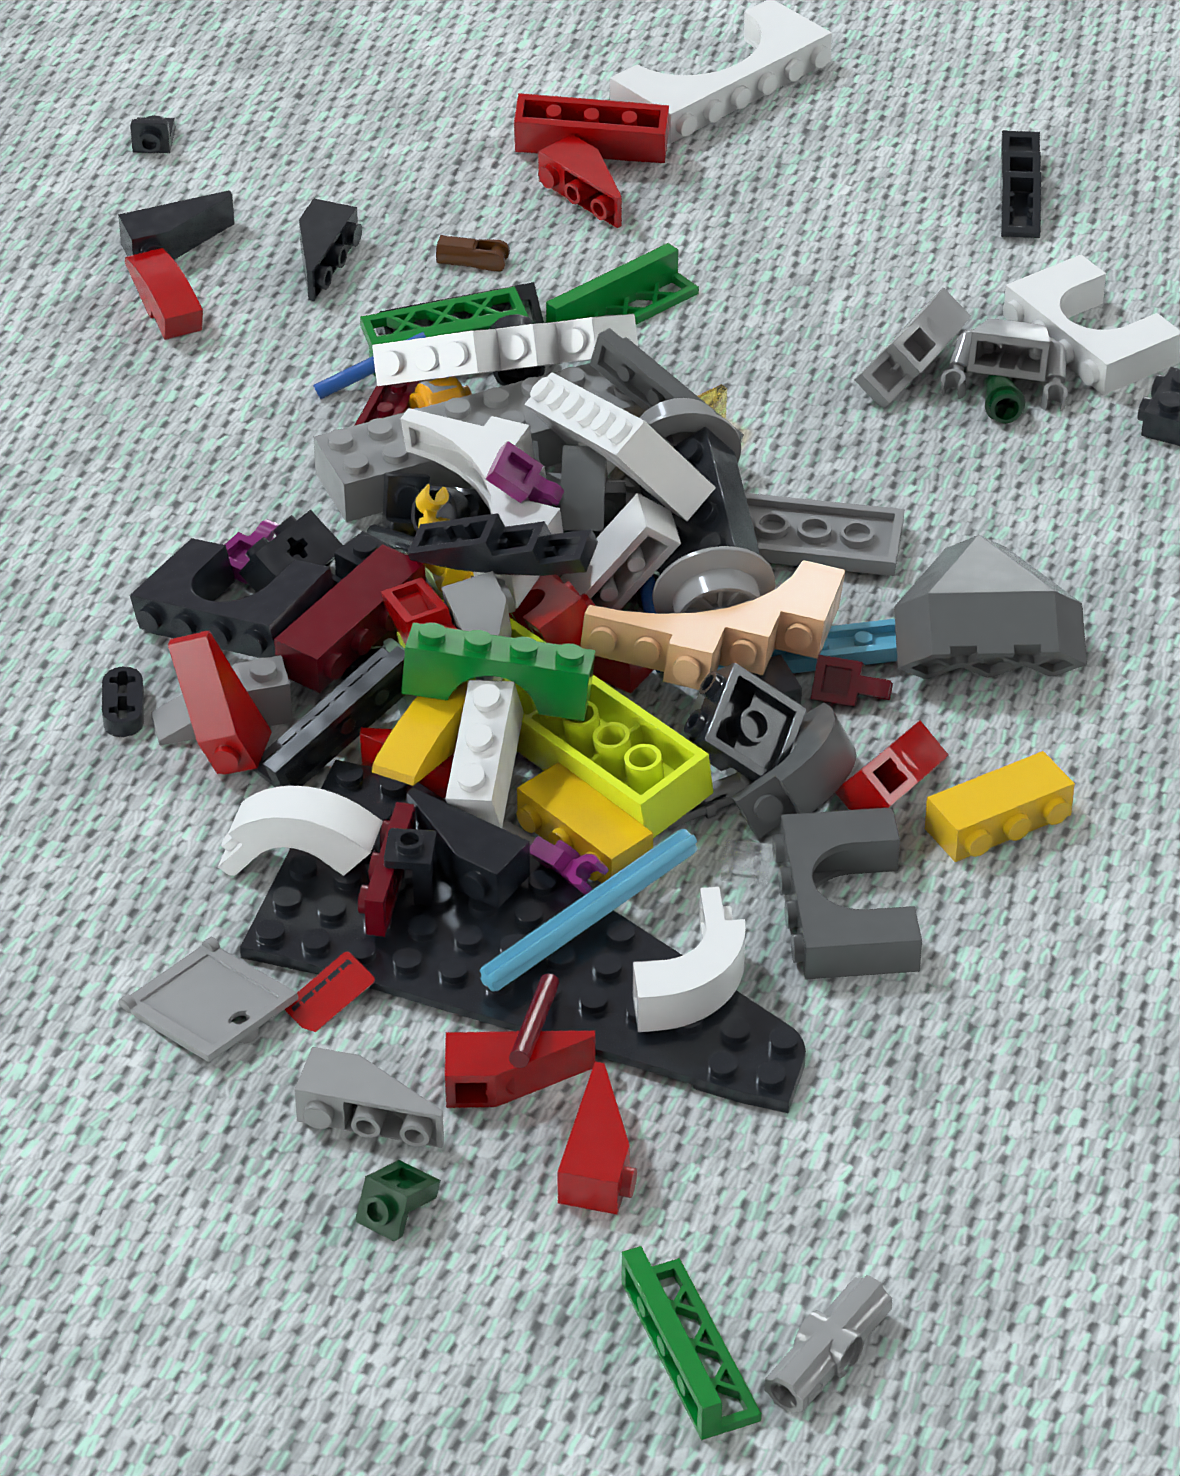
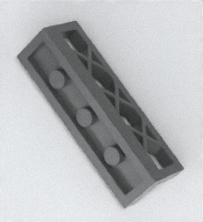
M611 328L598 334L590 365L643 410L646 411L660 402L675 398H690L704 402L627 337L621 338ZM736 429L742 442L744 434Z

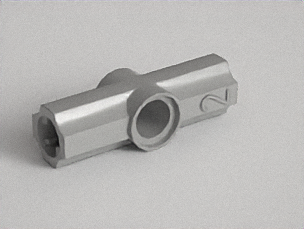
M868 1275L864 1278L855 1277L824 1313L815 1310L807 1316L797 1332L793 1348L765 1378L764 1391L770 1395L774 1403L791 1413L794 1411L803 1412L834 1375L842 1378L847 1374L842 1370L849 1363L854 1365L858 1361L863 1350L864 1341L892 1310V1297L885 1291L882 1283Z

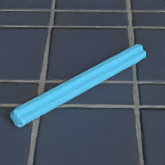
M686 829L678 830L485 964L480 969L482 983L488 986L491 991H499L689 858L697 851V839L694 834L691 835Z

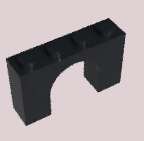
M191 538L129 596L138 626L142 630L169 638H178L210 631L222 650L257 658H268L275 656L274 639L328 593L335 584L330 567L294 560L269 585L259 592L238 600L216 602L215 600L235 582L226 545Z

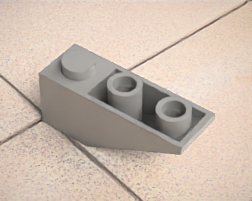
M318 1047L311 1048L295 1087L298 1122L307 1123L317 1129L330 1127L352 1131L366 1138L379 1136L401 1140L414 1147L425 1145L443 1147L444 1126L443 1111L361 1055Z

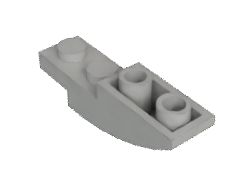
M943 287L854 380L879 406L885 408L945 348L969 320L971 315Z

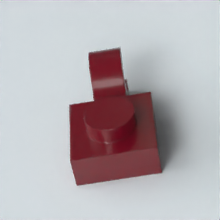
M818 655L810 699L856 707L858 695L890 700L893 683L891 680L862 676L863 662Z

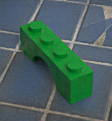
M413 623L405 646L402 694L448 700L452 692L461 683L475 677L496 676L510 680L523 688L532 698L538 714L585 721L591 696L596 650L585 649L576 644L569 643L559 645L539 642L529 637L512 638L492 635L483 630L466 631L446 628L437 623Z

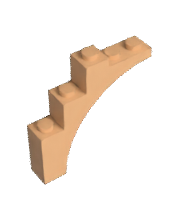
M803 560L788 580L763 596L728 608L696 613L655 614L621 611L589 605L584 615L580 647L596 650L595 656L664 672L663 682L699 690L702 681L711 671H717L719 665L728 666L736 663L751 673L763 675L774 649L818 659V655L821 653L839 609L846 570Z

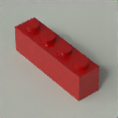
M518 93L514 118L515 152L538 154V151L573 134L597 148L603 159L665 163L669 137V105Z

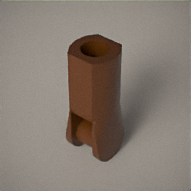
M440 235L436 246V262L439 264L474 267L501 272L504 269L506 259L510 254V247L506 242L494 239L477 240Z

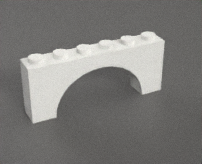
M766 0L744 11V41L755 49L745 60L720 71L698 75L665 74L649 70L637 64L610 77V100L669 105L668 143L671 144L683 137L690 136L694 131L710 123L719 121L722 117L737 109L745 108L749 103L765 95L772 94L776 89L790 82H795L802 76L826 66L827 63L831 62L832 32L775 0Z
M552 372L548 377L540 379L533 386L530 392L531 397L525 405L568 445L589 446L607 459L608 475L617 466L667 509L682 519L688 521L716 488L644 420Z

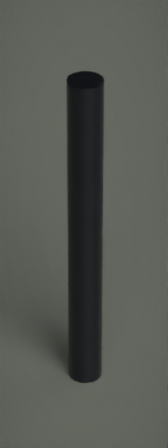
M373 524L367 529L368 534L408 553L414 536L377 524Z

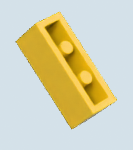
M1041 751L928 796L924 829L954 862L969 856H981L989 848L1009 840H1020L1028 832L1048 824L1056 825L1064 821L1072 813L1075 783L1044 751Z
M559 762L517 787L516 815L522 828L529 833L535 832L553 845L558 840H561L571 846L581 856L585 854L595 855L607 866L609 871L606 875L601 874L599 871L593 872L589 878L592 881L605 882L653 848L652 831Z

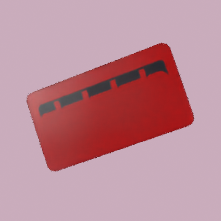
M344 952L297 992L298 1000L284 1010L300 1027L317 1032L375 982V978L350 952Z

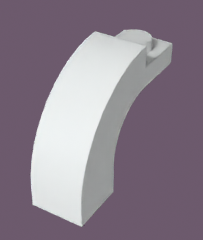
M281 786L266 789L248 797L241 803L231 828L221 843V847L226 850L218 868L228 875L235 876L262 852L273 848L285 847L308 852L344 876L371 853L383 821L359 804L326 790L305 786Z
M719 887L700 888L699 924L702 941L696 948L685 955L673 959L633 962V1001L638 1032L668 1030L695 1023L717 1011L736 991L744 970L745 919L733 920L731 906L722 905Z

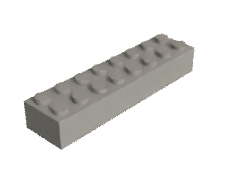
M590 363L554 372V374L638 418L645 412V410L594 369ZM550 374L530 377L524 381L501 387H493L483 392L460 398H452L427 407L414 408V410L484 426L491 416L530 425L532 441H538L539 461L545 467L562 463L563 446L568 445L525 405L531 397L530 392L533 386L540 379L548 377ZM404 413L373 419L367 423L344 429H336L313 437L316 475L346 522L383 512L385 473L427 474L430 476V486L472 488V486L456 472L434 460L406 451L400 419Z

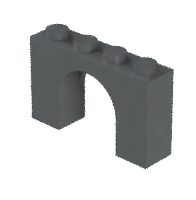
M893 807L781 815L780 834L772 836L773 858L775 863L783 862V867L778 869L779 890L781 896L789 895L790 900H785V922L787 929L796 930V934H791L793 963H802L805 980L920 972L922 936L915 906L852 909L829 901L817 890L823 883L838 876L898 871L900 838Z

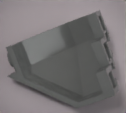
M981 535L945 548L894 607L898 668L922 679H931L960 667L990 678L1022 666L1047 676H1058L1087 665L1082 603L1007 547Z

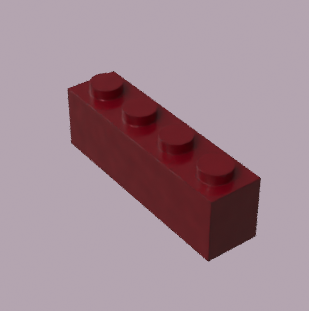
M384 544L376 549L274 639L275 656H282L288 679L318 693L322 692L334 680L339 679L354 661L361 655L367 654L381 637L396 627L382 599L381 591L421 577L426 581L425 563L412 561L408 555Z

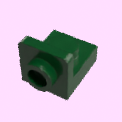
M397 1160L365 1176L356 1221L392 1241H396L404 1234L409 1212L437 1198L441 1180L401 1160Z

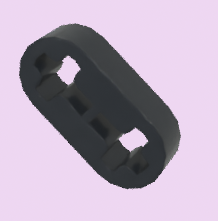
M122 666L113 668L104 675L102 680L103 725L105 731L115 737L132 736L138 733L144 724L143 678L141 673L132 667ZM127 685V693H119L120 686ZM128 710L127 717L119 718V711Z

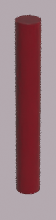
M545 974L541 977L510 1053L509 1061L517 1068H523L528 1065L559 987V979L553 974Z

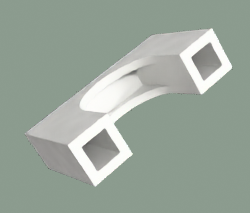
M1078 255L1007 284L1003 305V315L1006 320L1046 326L1049 337L1064 345L1066 350V366L1079 375L1083 383L1091 385L1102 395H1106L1180 362V330L1158 313L1127 326L1111 330L1086 328L1068 319L1103 304L1106 273L1083 255Z

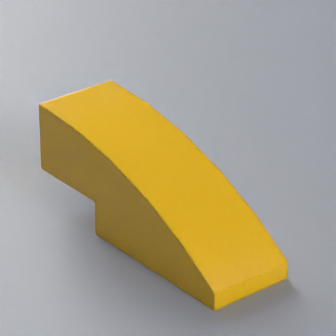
M461 683L452 692L448 700L417 696L383 744L373 762L372 773L414 786L455 753L456 739L459 733L468 683Z

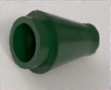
M990 374L985 381V411L991 419L999 423H1012L1021 416L1025 408V397L1010 381L1009 377Z

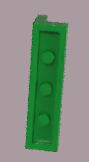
M667 243L547 301L546 323L605 315L634 314L635 324L637 325L699 294V286L678 273L679 250L670 243ZM670 283L681 288L676 292L659 291L660 288ZM636 300L652 301V304L646 307L629 306L630 303Z
M514 286L361 316L360 326L369 345L370 358L373 356L372 345L405 341L421 332H424L427 338L467 331L488 330L501 317L514 314L529 316ZM509 302L513 310L499 312L491 309V307L496 304ZM461 311L474 314L472 318L463 320L452 316L454 313ZM425 318L435 322L432 326L427 327L413 324L416 320ZM385 326L396 329L394 333L377 336L374 330L375 328Z
M642 1246L622 1251L621 1283L700 1439L704 1440L761 1422L762 1413L680 1258L651 1266ZM674 1276L680 1290L675 1299L671 1300L667 1297L659 1280ZM685 1298L689 1305L683 1304ZM677 1314L698 1321L700 1328L694 1339L688 1337ZM705 1337L709 1344L703 1342ZM697 1353L718 1360L721 1367L715 1378L708 1376ZM725 1376L727 1377L729 1383L723 1382ZM718 1393L738 1399L744 1410L722 1417V1401Z

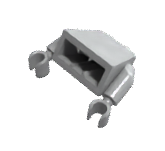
M987 319L975 329L966 330L958 337L949 364L951 369L944 371L941 375L943 396H945L948 388L956 387L958 399L963 398L966 395L964 373L976 372L1046 381L1047 384L1044 386L1041 408L1046 411L1047 403L1050 400L1061 404L1060 411L1065 408L1068 389L1063 384L1066 377V350L1062 343L1049 337L1046 326L1001 319Z

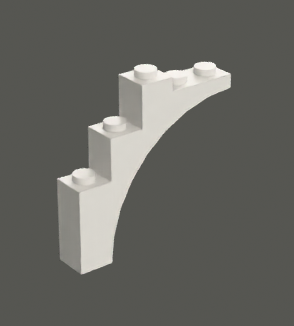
M635 315L589 317L499 329L475 330L372 345L377 386L590 361L598 334L608 328H611L621 338L627 337L638 346Z
M410 408L400 418L406 451L434 460L460 475L477 490L490 509L491 514H499L505 527L545 521L551 534L563 533L560 508L529 501L528 497L520 504L485 479L499 449L507 441L534 458L530 425L491 416L484 426ZM543 466L540 475L546 479L545 466ZM473 572V573H474V577H475V576H478V575L485 574V573ZM494 574L501 588L508 586L515 608H518L540 577Z

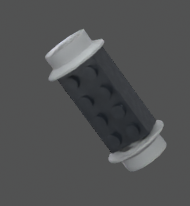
M670 399L646 410L640 416V419L647 422L716 487L688 521L672 513L681 544L658 568L660 576L655 583L652 594L656 613H696L723 609L752 601L775 590L774 572L770 564L760 556L737 464L741 456V441L735 427L728 420L717 415L709 405L696 399ZM625 473L628 480L636 488L641 490L642 496L665 507L647 490H645L641 485H639L635 480H633L630 476H628Z

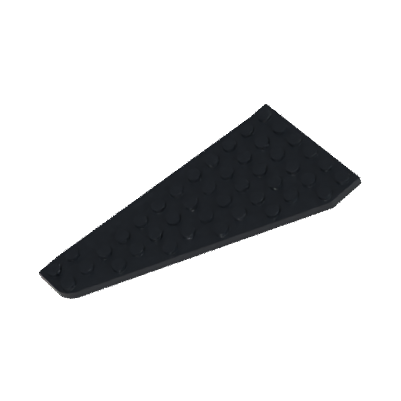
M335 760L321 787L322 790L338 794L359 804L382 821L391 820L396 802L407 803V792L412 787L446 802L445 799L419 782L412 786L372 773V767L340 760ZM381 828L371 853L344 876L318 857L299 849L290 848L240 946V954L243 959L317 975L341 954L350 952L374 976L375 982L368 987L370 989L511 1031H520L541 977L545 974H553L559 979V987L541 1031L595 1030V1056L693 1084V1089L779 1112L789 1113L805 1067L806 1048L800 1034L792 1026L737 990L717 1011L695 1023L668 1030L638 1032L633 1001V962L668 960L680 957L682 954L614 910L499 991H491L480 979L481 967L586 895L552 869H547L540 865L532 856H530V876L498 909L459 891L439 865L433 905L414 904L413 884H405L404 878L386 935L383 937L366 934L365 914L358 913L360 889L362 885L369 886L370 884L369 865L372 853H380Z

